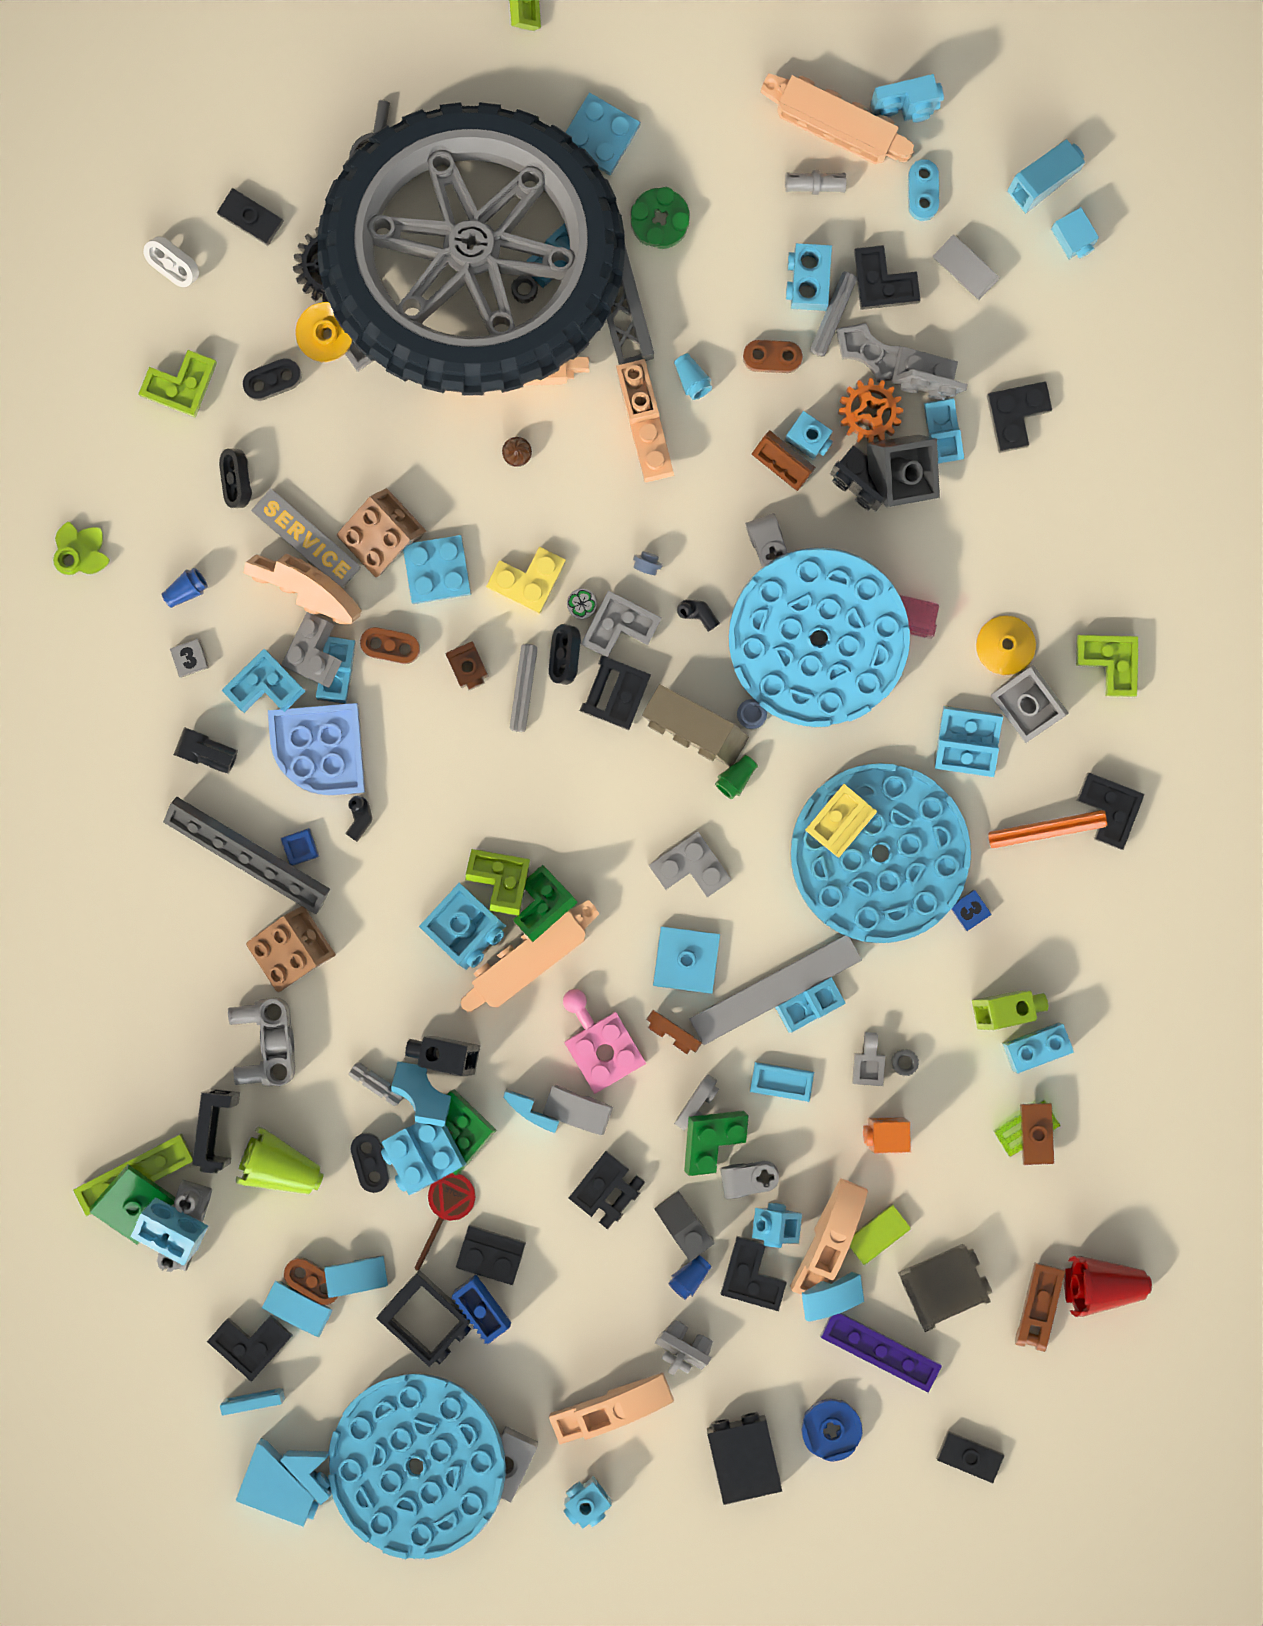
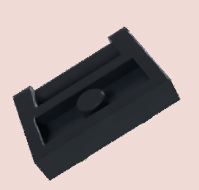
M601 656L598 662L600 668L586 703H582L579 711L629 731L651 674L611 658ZM614 670L619 672V676L604 711L597 708L610 672Z

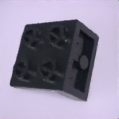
M853 445L842 460L837 461L830 473L834 477L832 482L842 491L846 492L849 489L857 496L855 501L864 509L869 511L872 508L876 512L883 504L884 498L878 493L868 473V457Z

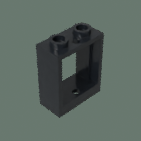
M420 1270L414 1274L376 1317L381 1324L429 1368L434 1362L440 1365L451 1352L448 1349L450 1344L455 1339L461 1342L471 1330L468 1326L470 1319H466L467 1314H462L463 1310L459 1309V1306ZM421 1286L459 1320L432 1352L394 1318Z

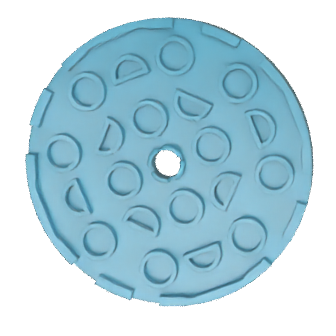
M824 547L793 551L774 559L761 568L741 591L735 603L729 627L730 655L735 673L745 691L747 690L752 698L758 702V705L770 714L787 722L809 727H828L845 721L850 722L870 712L896 686L906 665L910 645V629L904 604L899 593L886 575L876 566L858 555ZM823 630L828 635V639L823 645H815L811 642L810 635L814 631Z
M878 763L848 769L825 782L814 792L797 818L791 840L790 855L793 877L797 888L807 906L824 924L836 932L856 940L871 943H892L926 932L935 926L954 907L964 889L968 870L970 869L971 847L968 829L958 806L935 781L916 770L895 764ZM845 784L878 812L838 858L806 832L805 829L838 789ZM877 845H884L889 851L888 858L883 862H878L872 857V850Z
M404 1374L376 1383L359 1394L343 1412V1416L336 1430L333 1431L328 1451V1456H330V1475H328V1480L331 1484L330 1489L334 1502L352 1531L364 1542H369L381 1549L382 1553L402 1559L425 1560L441 1557L461 1548L475 1538L488 1524L496 1511L504 1488L506 1469L505 1453L499 1431L492 1417L479 1400L463 1387L450 1380L429 1374ZM412 1458L423 1461V1471L421 1474H414L410 1470L409 1463Z

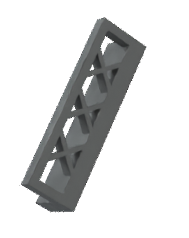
M625 246L623 277L620 285L623 287L624 294L618 303L614 301L613 306L616 308L607 318L619 365L645 359V361L654 359L651 339ZM625 299L627 302L628 309L622 306ZM619 310L631 317L632 322L626 332L614 325L613 319ZM632 328H634L636 337L629 334ZM617 333L623 335L620 342ZM627 338L638 344L641 355L623 358L621 347Z

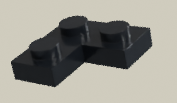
M884 245L854 249L860 310L920 303L917 271L888 275Z
M1046 381L987 394L998 452L1002 453L1029 446L1024 418L1052 411Z
M1087 773L1076 801L1103 810L1106 813L1107 826L1097 829L1094 840L1124 850L1145 794L1092 773Z
M736 1236L720 1294L779 1312L787 1282L758 1273L766 1247L764 1243Z
M270 1315L250 1337L228 1317L209 1338L207 1343L252 1382L293 1334Z

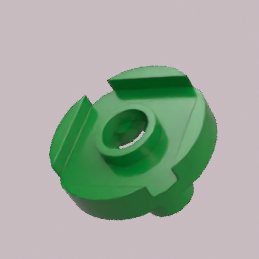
M669 187L653 188L644 192L636 199L631 209V227L635 236L641 243L647 246L658 247V249H667L675 246L684 238L689 227L690 212L688 205L682 196ZM659 211L668 215L665 218V225H661L659 222L653 223L652 220L655 218V212Z

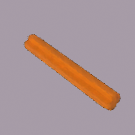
M1095 811L991 831L988 833L991 848H998L1103 828L1107 826L1105 811Z

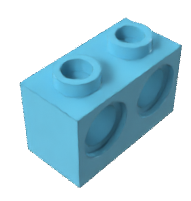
M796 243L794 252H789L788 270H793V281L787 282L786 300H791V309L827 310L832 245ZM807 256L813 257L817 261V266L811 269L806 268L802 265L801 260ZM803 286H810L815 290V295L811 298H805L800 294L799 289Z
M1061 1023L1050 1025L1002 1043L1012 1071L1017 1074L1074 1053L1064 1024Z
M155 1197L140 1214L131 1238L185 1266L199 1249L208 1225L188 1214H184V1212H179L175 1207Z

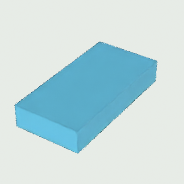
M755 1062L750 1092L809 1102L814 1072Z
M278 1388L225 1398L220 1404L221 1415L281 1405L285 1400L284 1391Z

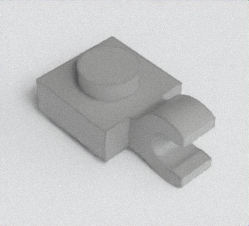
M864 1032V1054L854 1053L853 1084L883 1086L885 1055H877V1033Z

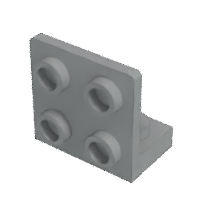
M907 347L899 348L892 383L901 385V390L910 393H918V390L927 392L929 398L945 400L947 397H955L956 394L966 391L968 385L954 380L958 361Z

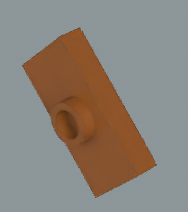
M770 430L751 454L796 491L803 486L816 468Z
M1052 1103L1020 1104L1023 1165L1054 1164Z

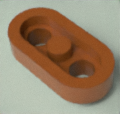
M754 340L747 344L743 352L745 366L755 372L792 373L800 367L803 358L800 347L789 341ZM760 350L763 352L764 357L758 360L753 357L752 353ZM784 352H791L793 359L790 361L784 360L782 357Z
M373 627L367 629L360 639L361 649L372 658L400 664H410L420 654V645L416 638L410 634ZM374 638H379L382 642L381 646L377 649L371 647V641ZM403 644H408L411 647V651L407 655L400 653V647Z
M652 1010L646 1019L650 1022L648 1028L662 1038L665 1033L675 1039L673 1045L687 1055L690 1050L696 1053L702 1044L697 1038L655 1010Z
M302 1257L295 1258L285 1267L284 1278L286 1283L316 1303L328 1305L338 1298V1296L328 1298V1293L321 1291V1284L326 1283L325 1270L310 1260ZM298 1267L303 1268L306 1272L305 1277H297L295 1269Z

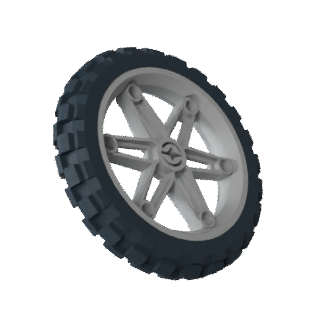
M461 102L442 104L440 109L424 112L421 109L403 116L401 122L391 127L386 125L369 137V142L361 150H355L343 165V171L338 179L333 181L325 199L323 214L320 216L317 235V256L326 299H328L333 315L341 328L355 342L356 347L371 361L378 362L385 367L388 373L405 382L410 380L422 385L424 389L440 393L445 391L461 392L462 395H484V392L498 390L504 393L523 388L524 384L536 379L541 381L559 371L560 366L568 360H574L589 345V341L596 332L601 330L611 313V308L620 289L625 260V233L622 215L616 203L617 198L608 179L603 177L598 169V164L585 149H580L572 141V137L557 126L551 125L550 127L539 121V116L520 109L514 112L502 109L500 104L479 102L478 106H462ZM469 160L492 162L520 172V174L477 211L454 162ZM439 165H445L449 167L445 171H438L435 169ZM429 170L443 221L382 215L388 203L406 183ZM527 181H533L537 183V185L534 187H527L524 185V183ZM449 184L453 185L469 219L456 225L445 190V186ZM543 191L549 195L561 213L568 233L570 250L511 234ZM515 195L521 199L496 231L485 224ZM381 228H386L390 230L385 235H379L376 233V231ZM401 232L445 237L443 248L400 238ZM374 245L432 261L398 306L391 299L378 276L374 262ZM471 245H474L473 250H469ZM500 247L543 257V262L535 263L499 259ZM558 260H563L567 263V265L564 267H557L553 263ZM447 264L457 271L428 300L422 297ZM488 271L499 310L491 312L474 275ZM500 274L562 280L550 301L532 318L515 327ZM466 284L489 335L475 337L451 335L433 330L422 323ZM410 308H416L419 310V313L411 316L407 315L405 311ZM504 324L509 328L504 332H499L494 327Z

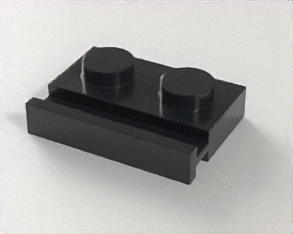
M469 1225L456 1268L513 1285L526 1242Z

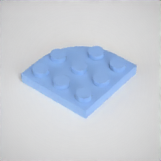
M358 703L291 708L285 712L281 709L268 710L270 744L274 759L280 770L293 783L304 790L320 795L365 793Z

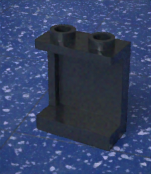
M208 1089L201 1092L192 1162L193 1166H200L201 1172L218 1173V1170H222L231 1164V1157L216 1156L214 1152L220 1107L232 1108L238 1105L240 1092Z
M758 1412L742 1415L740 1421L730 1423L729 1419H722L711 1423L712 1427L707 1428V1435L723 1505L783 1492L765 1415L759 1416Z

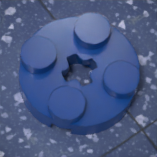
M837 1399L821 1400L812 1405L804 1414L801 1428L802 1437L808 1450L817 1457L823 1458L826 1461H840L852 1455L856 1450L855 1448L862 1437V1424L857 1412L846 1401ZM829 1422L840 1426V1430L836 1431L837 1436L831 1438L830 1434L823 1433V1429L827 1428V1423Z

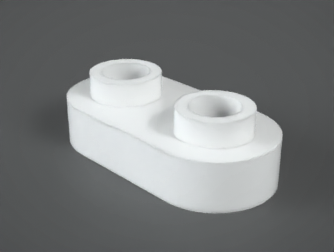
M155 237L145 244L144 256L147 262L174 284L180 287H187L197 280L199 270L195 261L164 237Z

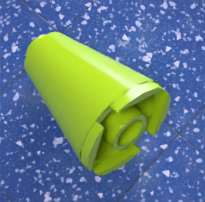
M259 1126L255 1129L260 1134L257 1139L251 1137L238 1168L244 1172L242 1178L236 1176L237 1184L310 1194L312 1190L317 1191L319 1189L324 1174L320 1173V1166L266 1129Z

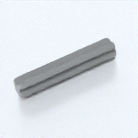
M842 273L810 349V352L817 356L824 357L857 280V277L852 273Z
M522 644L510 721V730L515 732H525L537 656V646L531 644Z

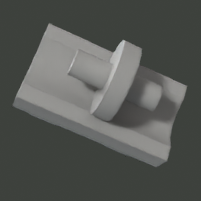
M674 1320L666 1331H663L658 1336L655 1344L669 1351H665L662 1356L663 1360L671 1364L668 1373L674 1375L678 1368L689 1373L692 1365L702 1370L705 1366H708L712 1358L708 1355L713 1341L698 1334L692 1346L683 1342L682 1339L688 1327L677 1320Z

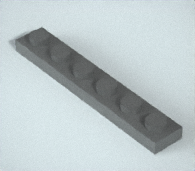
M176 796L171 802L163 823L312 913L317 914L322 908L330 888Z

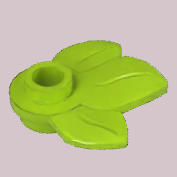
M66 522L58 530L55 537L58 550L54 554L53 562L55 568L60 573L73 575L80 571L91 575L103 570L109 564L110 559L98 552L103 542L102 529L92 527L77 532L70 522ZM72 555L74 557L73 564L66 566L64 563L65 558Z

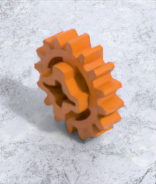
M869 378L866 386L859 380L856 383V390L852 387L847 388L846 392L850 396L849 398L841 397L840 403L845 405V407L839 408L838 414L845 416V418L841 420L840 425H848L850 428L847 435L850 436L856 433V442L858 443L863 437L867 438L868 443L873 442L874 437H877L879 441L885 440L884 433L893 436L895 430L892 425L900 426L901 420L896 417V415L903 413V408L896 407L901 401V397L893 398L892 393L895 388L884 389V380H881L878 386L874 385L873 378ZM871 393L879 394L883 399L873 397ZM858 397L860 407L851 413L852 402ZM868 405L871 409H878L873 418L871 414H863ZM890 410L889 421L883 426L882 414ZM861 423L869 426L870 430H865L857 424Z

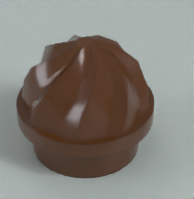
M512 437L504 443L502 455L509 465L521 467L529 462L532 449L526 439Z

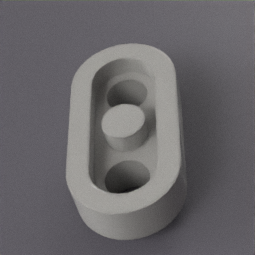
M708 1074L703 1078L676 1119L675 1125L685 1130L688 1127V1117L702 1115L699 1109L706 1101L710 1104L719 1090L715 1086L717 1083L715 1078Z

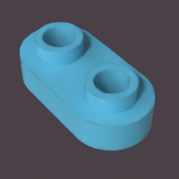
M922 159L916 161L908 173V209L911 216L916 220L927 221L935 216L939 208V171L932 161ZM919 171H928L929 177L921 178ZM926 199L930 206L923 208L920 206L919 201Z

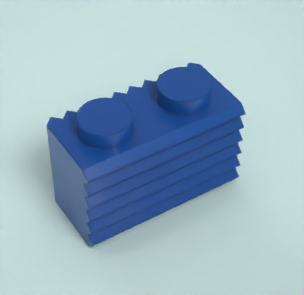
M474 1275L454 1290L452 1299L456 1300L455 1304H458L459 1309L463 1310L462 1314H467L466 1319H470V1324H474L473 1329H477V1334H481L480 1339H485V1344H489L511 1327V1321L477 1275Z

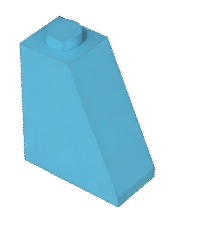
M1066 139L1015 175L1007 192L1026 214L1082 169L1085 164L1083 152L1076 144L1071 145Z
M261 1438L254 1450L236 1502L304 1527L307 1519H314L319 1503L314 1501L315 1498L280 1461L282 1455L267 1440Z

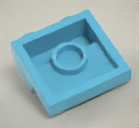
M934 74L876 87L870 103L871 111L875 116L884 115L891 117L898 114V110H902L904 121L912 119L913 122H921L929 119L934 110L940 109V101L944 100L943 89L940 82L936 83Z
M458 883L419 927L458 965L467 970L469 967L474 968L482 962L484 958L482 952L490 944L493 946L504 937L502 930L506 925L461 883Z
M417 1122L381 1142L384 1147L381 1151L383 1159L387 1164H393L398 1174L395 1176L396 1184L401 1191H407L408 1195L421 1191L467 1165L446 1124L443 1127Z

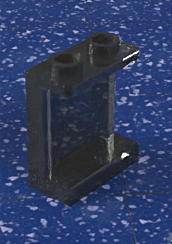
M962 1243L898 1272L924 1332L936 1328L935 1324L981 1303L986 1305L991 1302L988 1294L992 1293V1289L985 1276L980 1278L976 1270V1266H979L980 1263L973 1248L968 1250Z

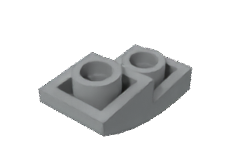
M954 234L933 255L934 259L978 300L1000 279Z
M555 1085L551 1088L543 1114L571 1126L604 1135L613 1107L590 1096H581Z

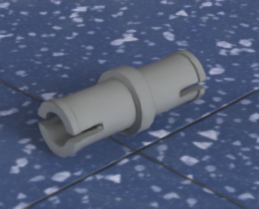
M813 170L812 173L786 172L785 191L812 192V195H818L819 192L845 193L846 173L829 174L820 173L819 170Z

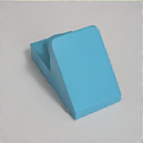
M288 1450L280 1461L316 1501L322 1505L331 1495V1484L326 1475L322 1472L317 1474L315 1469L328 1457V1452Z

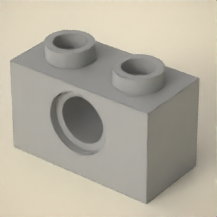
M505 1427L503 1433L499 1434L505 1456L513 1460L514 1466L505 1470V1482L501 1498L512 1502L537 1449L538 1441L509 1427Z

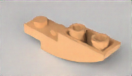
M645 359L617 365L616 369L645 483L674 476Z
M256 554L245 564L243 573L252 576L253 580L260 583L275 584L287 593H298L296 604L304 607L309 613L327 615L339 624H352L361 615L362 610L341 586L329 576L301 559L285 554L279 560L273 561Z
M842 1178L839 1179L814 1229L816 1236L790 1285L793 1292L802 1295V1292L821 1281L828 1283L830 1279L835 1280L858 1226L868 1193L866 1188Z
M660 1373L609 1390L604 1396L552 1412L549 1415V1419L559 1444H563L584 1437L586 1440L627 1425L673 1403L674 1398L664 1373Z

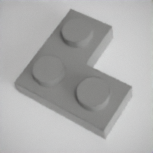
M608 590L581 645L605 657H609L621 632L648 645L662 618Z
M307 612L281 666L330 688L342 663L338 658L322 652L334 624Z
M696 832L649 865L665 890L689 873L693 876L706 897H709L732 881L699 832Z

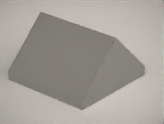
M1034 665L991 694V697L1025 743L1069 714Z

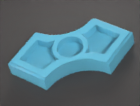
M397 1062L391 1092L404 1097L411 1103L415 1111V1122L445 1127L451 1096L437 1091L430 1084L427 1077V1068L419 1067L416 1064Z

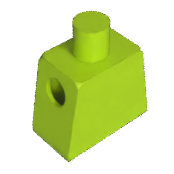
M1015 991L972 1000L977 1030H997L1036 1021V1013L1048 1010L1046 995L1044 993L1032 995L1031 991Z

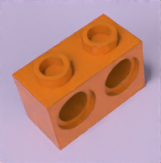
M904 1117L868 1118V1125H863L864 1143H866V1146H869L873 1153H911L910 1121Z

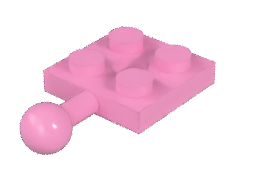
M572 989L564 995L563 1005L567 1011L576 1013L584 1030L567 1039L564 1043L592 1091L596 1094L642 1067L646 1062L616 1011L594 1023L585 1008L587 1004L585 994L578 989ZM603 1044L610 1045L614 1049L613 1057L607 1061L600 1060L596 1055L599 1046Z

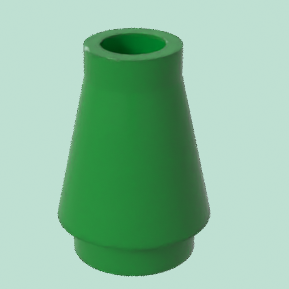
M744 755L738 762L717 776L718 780L715 786L729 799H733L736 795L740 796L758 765L752 758Z

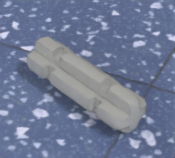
M357 1062L350 1070L349 1076L357 1082L359 1080L362 1081L363 1086L381 1098L384 1096L386 1101L393 1106H397L402 1100V1096L391 1092V1083L373 1071H367V1067Z

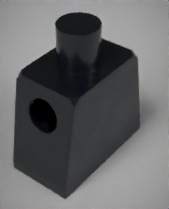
M424 1036L422 1041L409 1039L405 1055L419 1059V1067L459 1076L475 1075L480 1045L436 1036ZM437 1049L439 1050V1058L436 1056Z

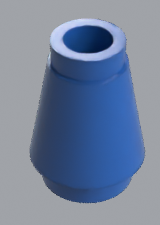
M196 568L190 571L186 569L162 593V597L166 604L173 608L176 605L203 595V590L208 588V585Z
M699 1255L671 1275L672 1279L668 1285L684 1300L689 1296L693 1297L712 1266Z

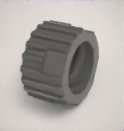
M520 275L511 284L512 295L520 303H530L538 294V286L535 280L532 279V276ZM521 283H528L532 289L527 295H521L518 292V287Z
M908 1049L897 1051L891 1060L893 1070L899 1075H913L918 1069V1056ZM902 1056H909L912 1060V1065L908 1069H901L898 1061Z

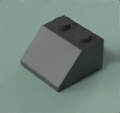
M918 434L867 443L868 473L878 493L884 498L883 503L886 507L940 498L936 438Z

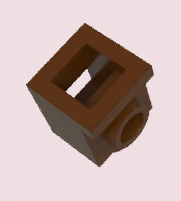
M473 641L445 653L461 688L467 686L468 690H472L485 684L483 679L488 677V674ZM467 661L473 663V669L470 672L462 670V665Z

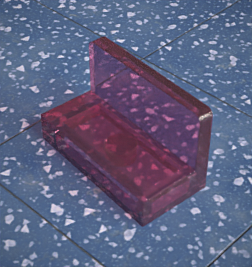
M900 595L908 617L910 635L932 639L935 636L937 627L935 623L939 604Z

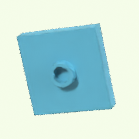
M661 927L653 986L713 994L720 934Z

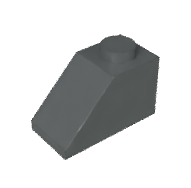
M679 1191L654 1208L689 1261H692L715 1244L712 1236Z

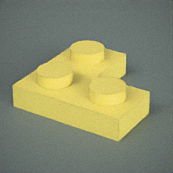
M539 547L526 573L499 560L486 588L540 614L562 571L566 559Z

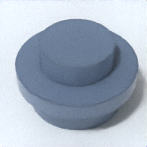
M642 551L641 555H634L633 558L635 561L633 568L650 575H656L657 570H661L662 564L658 562V556Z
M749 699L739 706L737 718L743 727L756 729L764 724L767 718V711L758 705L756 700Z

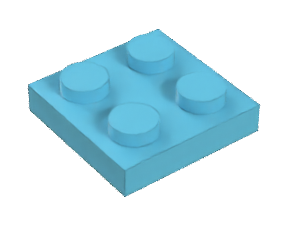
M589 92L565 133L572 137V141L580 149L583 148L598 164L599 170L611 176L639 129L640 122Z
M461 535L415 542L404 548L403 552L412 604L471 595Z

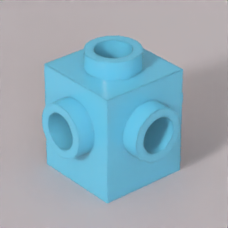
M768 1203V1208H755L752 1238L764 1240V1246L781 1248L782 1244L799 1243L802 1213L786 1210V1205L780 1203Z
M593 1476L583 1485L579 1481L566 1491L567 1497L564 1502L566 1506L564 1513L574 1525L578 1522L582 1528H585L588 1524L593 1527L605 1518L604 1512L612 1506V1499ZM582 1503H589L590 1505L585 1506Z

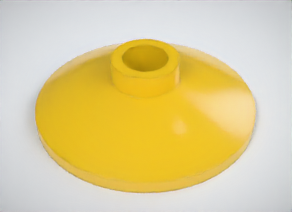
M329 302L311 305L298 319L295 330L297 344L301 351L312 360L318 362L337 360L348 351L353 342L333 315ZM326 329L332 330V336L329 339H324L323 337Z
M999 616L991 619L981 628L976 640L977 655L981 663L988 670L996 674H1016L1025 669L1032 661L1036 650L1035 636L1031 628L1023 620L1013 616ZM1004 639L1012 641L1013 647L1010 650L1003 648L1002 642Z

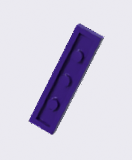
M842 1313L830 1316L820 1335L822 1339L929 1393L942 1367L940 1363Z

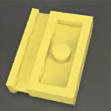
M843 784L805 831L839 858L878 811Z

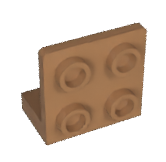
M385 488L371 495L337 533V537L374 577H378L406 546L419 540L427 531L397 498Z
M302 906L282 916L246 943L277 992H281L302 976L336 955L306 908Z

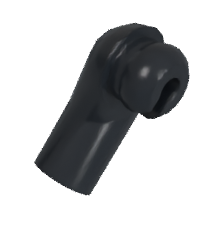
M687 599L682 601L677 607V613L681 618L700 620L708 632L720 624L704 601Z
M354 796L348 802L354 822L345 834L358 842L373 818L368 801L363 797Z

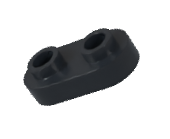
M280 359L248 372L243 379V389L251 399L263 401L297 387L302 377L301 370L293 360ZM283 372H292V377L289 380H283ZM256 382H263L264 388L261 391L254 390Z
M225 449L219 459L224 501L230 508H244L252 497L248 474V460L241 449Z
M561 624L553 632L548 673L554 683L568 685L574 681L577 675L581 635L575 626Z
M362 1133L352 1141L351 1155L361 1187L367 1192L377 1193L388 1185L390 1174L387 1163L381 1154L382 1145L378 1137L371 1133ZM364 1142L371 1144L372 1151L370 1153L362 1151L361 1146ZM372 1171L380 1174L378 1182L370 1180L369 1175Z

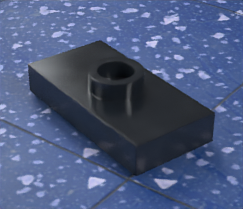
M234 188L230 190L217 211L218 216L269 246L284 222L282 218Z
M947 1431L936 1459L956 1469L994 1483L1004 1454Z

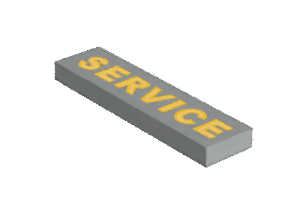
M271 488L251 510L309 562L342 588L361 568L358 563Z

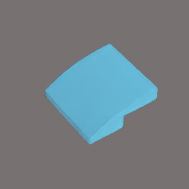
M943 706L935 769L994 777L1003 715Z

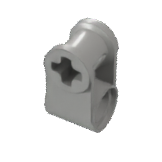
M774 513L745 523L749 538L757 552L762 568L773 561L768 560L770 553L774 552L775 556H783L788 553Z
M769 1161L733 1164L720 1168L725 1199L773 1190L779 1182L778 1169ZM767 1169L768 1174L774 1175L769 1177L768 1183H764L762 1178H757V1176L761 1175V1170Z

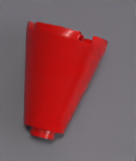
M1083 1256L1070 1257L1068 1261L1073 1262L1071 1268H1065L1066 1303H1072L1074 1310L1069 1311L1075 1317H1084L1143 1301L1152 1291L1151 1278L1142 1269Z

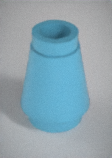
M690 354L681 355L674 361L685 394L687 396L690 395L692 400L699 399L712 390L711 378L691 358Z

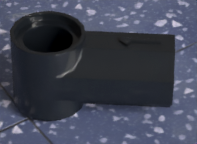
M184 727L173 755L195 764L202 763L210 768L229 774L236 761L238 750L210 740L209 736Z

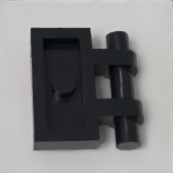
M605 1151L568 1199L591 1217L599 1208L603 1210L605 1215L599 1223L606 1229H609L614 1221L618 1222L623 1216L622 1211L630 1201L637 1199L640 1195L639 1190L645 1184V1181L638 1175L630 1183L624 1181L622 1178L629 1171V1168L608 1151ZM617 1187L622 1193L612 1205L606 1199L614 1188Z

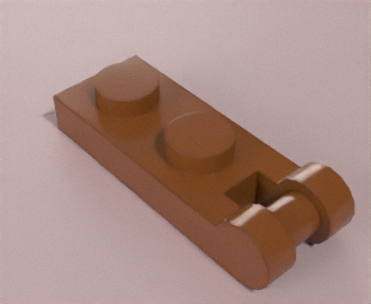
M1034 1262L1019 1328L1015 1337V1345L1025 1347L1027 1344L1035 1346V1350L1046 1351L1065 1275L1064 1269ZM1031 1325L1040 1327L1038 1335L1029 1333Z

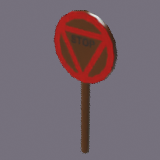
M451 1173L431 1184L429 1188V1206L433 1213L438 1216V1219L415 1265L416 1271L420 1270L444 1219L449 1221L460 1220L468 1215L474 1206L476 1198L474 1187L470 1180L461 1174L455 1175Z

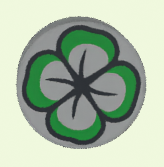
M577 589L569 595L567 608L573 617L587 619L595 613L597 601L591 591Z

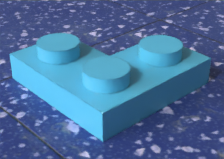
M265 649L222 689L224 694L243 713L264 693L285 712L306 692Z

